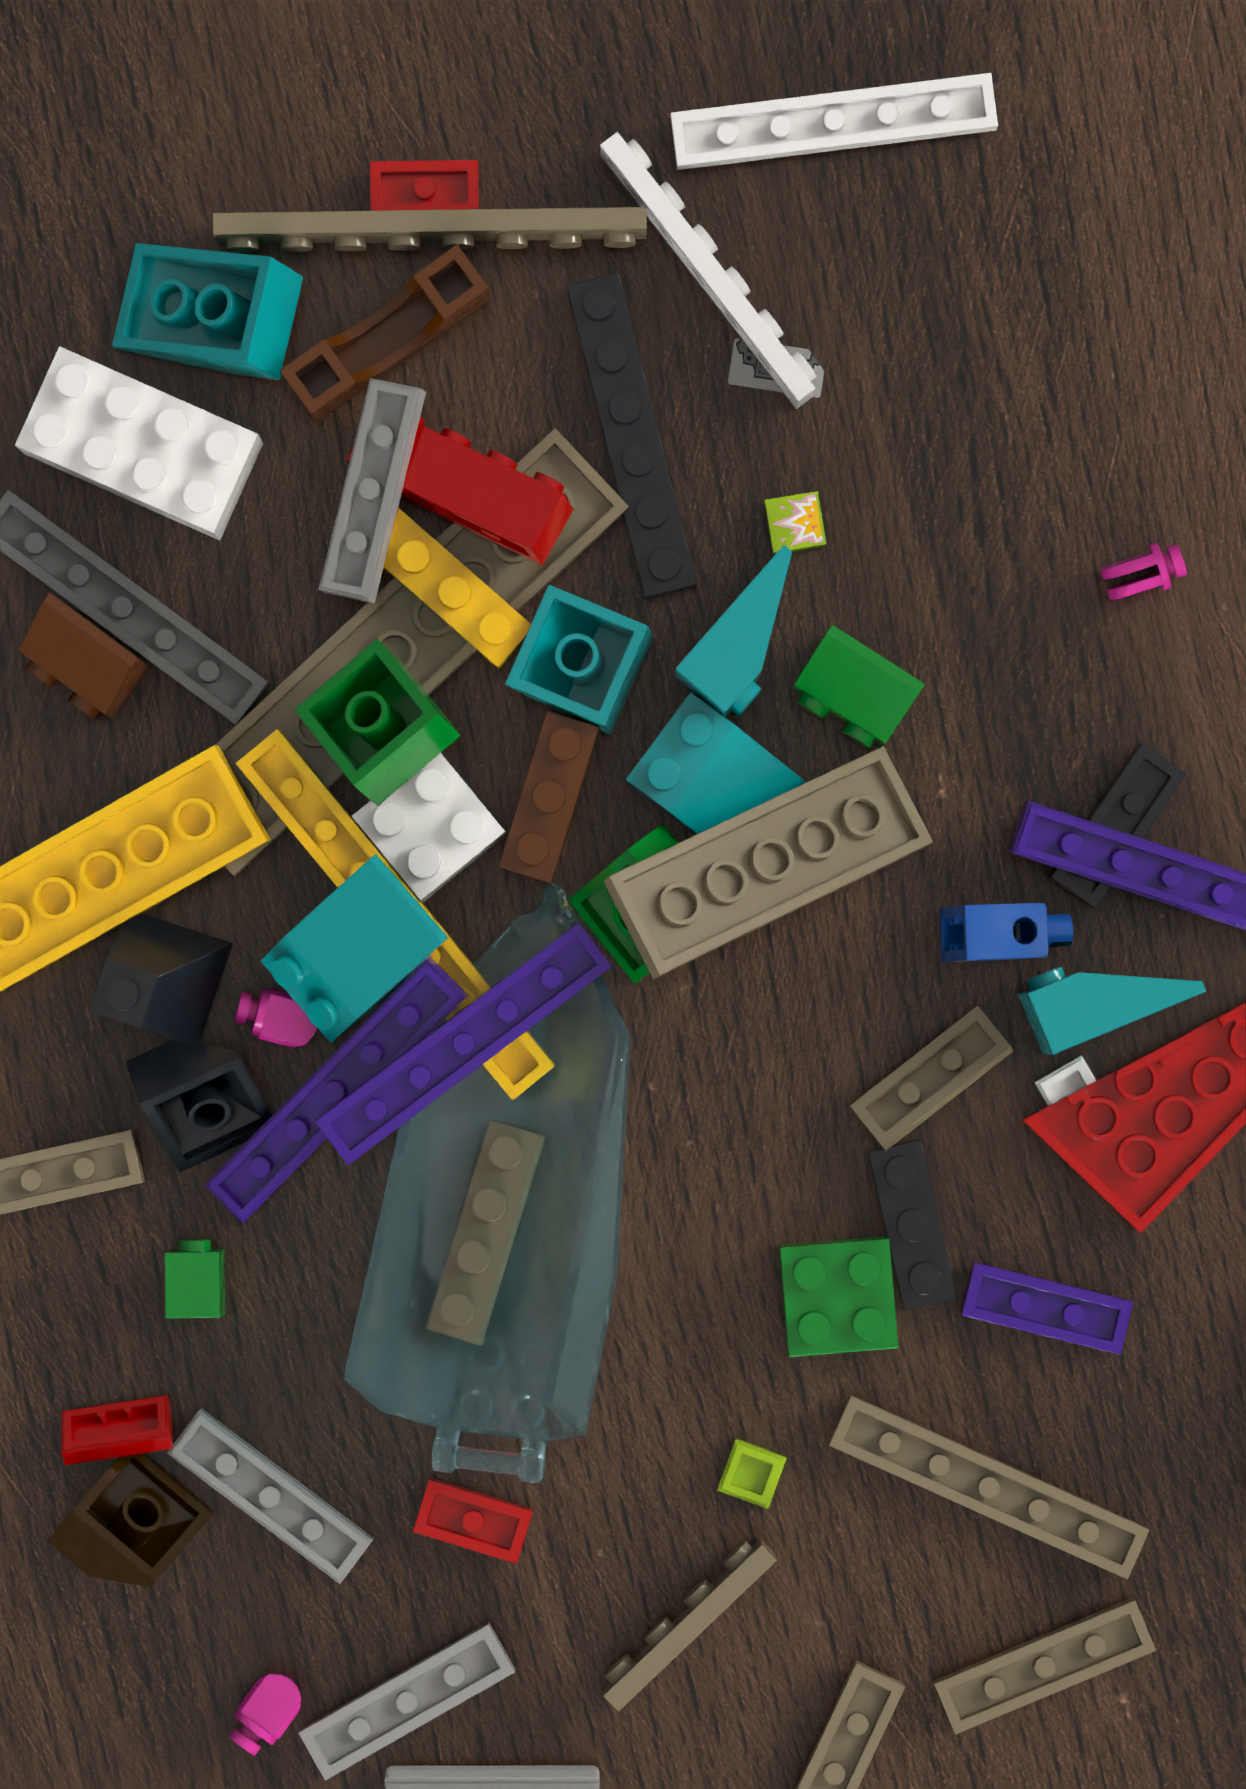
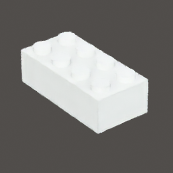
M59 346L15 446L29 457L220 541L263 446V441L253 431Z

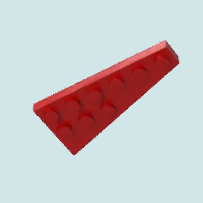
M1246 1002L1059 1099L1050 1106H1046L1021 1119L1139 1233H1142L1246 1124Z

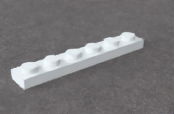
M991 73L672 112L670 116L677 170L996 131L998 127Z
M618 132L600 144V156L639 207H646V216L793 406L798 409L811 399L816 389L811 381L816 378V374L809 363L799 352L791 356L778 339L784 335L780 326L767 310L763 309L759 313L756 312L745 297L751 291L744 279L732 266L726 271L712 255L718 250L716 244L700 224L691 228L681 215L680 211L685 208L684 203L670 184L665 181L659 186L647 169L652 166V163L641 146L634 139L626 144Z

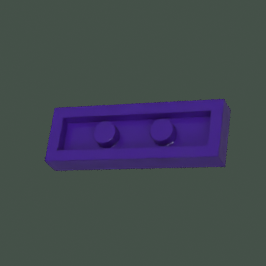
M973 1262L960 1314L1121 1355L1133 1301Z

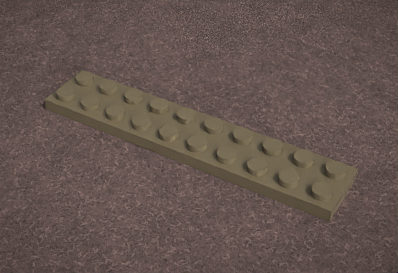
M556 428L517 463L518 467L516 468L517 471L531 478L534 477L536 472H540L561 483L564 486L563 493L574 509L543 566L455 523L435 539L517 612L522 610L629 508L621 497ZM395 578L377 594L375 604L368 602L215 744L219 745L271 839L227 864L225 867L233 876L240 873L288 828L235 764L276 729H280L330 789L345 774L294 710L298 705L377 638L401 660L428 695L433 693L477 651Z

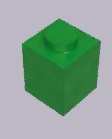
M210 1239L178 1240V1250L165 1252V1319L222 1317L225 1315V1249H211Z

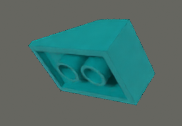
M136 243L112 347L118 350L232 375L280 380V369H282L303 276L269 256Z
M785 545L782 546L675 669L674 678L724 717L730 711L740 717L760 694L759 691L762 689L756 682L762 671L792 551Z
M691 692L626 778L628 786L695 835L807 783L736 725Z
M375 854L285 935L261 962L272 974L275 981L287 991L305 1012L311 1023L332 1043L369 1014L448 937Z
M1059 967L1027 979L1026 981L1030 989L1019 993L1018 996L1042 1054L1054 1055L1206 992L1202 981L1082 972L1065 975L1063 968Z

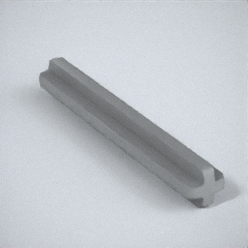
M594 1765L389 1766L385 1772V1789H600V1772L598 1767Z

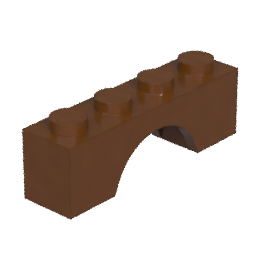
M457 244L414 274L402 290L373 314L338 335L324 338L280 369V372L317 424L366 389L370 378L379 380L490 301L489 287Z

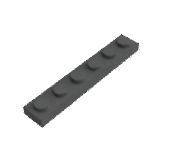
M7 490L0 499L1 552L235 725L247 715L270 684L267 680L10 490Z

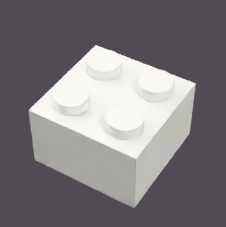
M441 753L379 806L369 801L352 815L362 830L422 902L429 899L507 835Z

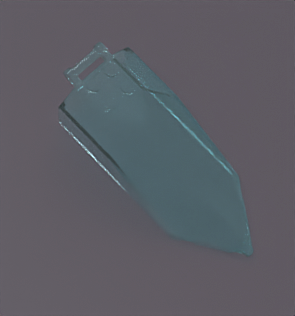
M549 885L543 889L544 900L532 913L526 915L519 914L473 963L491 987L579 922L569 904L567 894L561 886ZM603 974L527 1030L554 1062L555 1066L512 1101L482 1064L399 1127L344 1380L380 1412L437 1428L432 1450V1467L434 1471L453 1473L456 1468L519 1475L520 1480L523 1482L540 1483L545 1473V1449L547 1442L586 1435L618 1274L631 1045L630 1033L624 1020L618 1013ZM444 1019L435 1029H437L439 1026H441V1025H442L443 1023H445L447 1020ZM492 1120L545 1136V1140L481 1346L428 1330L426 1326L488 1124ZM460 1432L524 1439L521 1453L458 1445Z

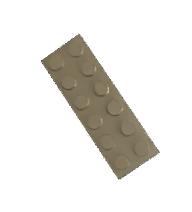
M883 746L609 876L603 882L652 978L655 979L925 848L933 840Z

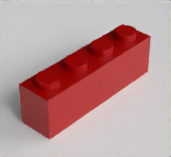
M420 417L401 498L543 566L574 510L563 493L564 486L555 479L540 472H536L534 477L531 478L517 471L518 465L497 451L489 450L485 456L471 449V442L451 429L443 428L439 434L425 427V420ZM353 447L346 458L348 464L350 462Z

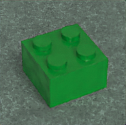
M378 638L294 709L350 782L377 806L461 736L401 660Z
M874 1236L778 1244L786 1350L789 1357L898 1348L890 1241L888 1237Z

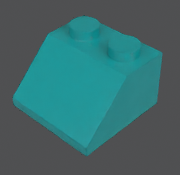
M548 585L505 684L562 715L598 726L600 731L611 735L654 636L649 626Z

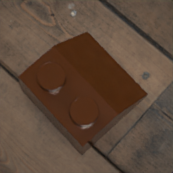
M51 593L43 601L19 648V651L30 659L24 667L26 670L49 687L58 679L74 691L68 701L92 719L100 711L113 719L151 668Z

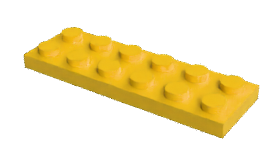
M213 745L0 866V992L271 840L219 745Z

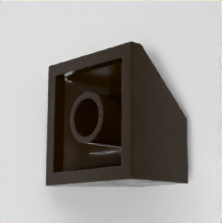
M143 1453L118 1457L71 1510L48 1539V1542L90 1577L152 1587L213 1513Z

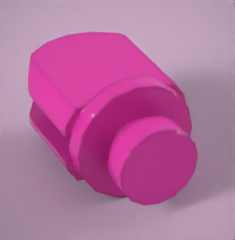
M1156 542L1148 546V552L1100 568L1103 580L1123 576L1151 566L1155 570V572L1107 588L1106 592L1109 600L1121 599L1161 586L1163 591L1171 589L1169 575L1174 574L1176 578L1187 575L1179 546L1176 544L1167 547V553L1162 554Z
M262 988L258 1001L252 1000V994L241 992L234 1023L245 1025L246 1020L251 1021V1036H255L259 1040L288 1047L305 1045L314 1036L317 1027L311 1023L305 1012L287 992L272 988L269 990Z
M268 1674L259 1678L239 1704L238 1710L234 1714V1718L241 1722L243 1727L240 1731L234 1728L229 1738L253 1756L261 1748L257 1744L261 1738L273 1745L277 1739H280L301 1708V1694L298 1686L290 1678L281 1674Z

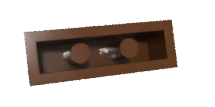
M549 711L546 712L499 864L500 870L545 884H553L598 738V726Z

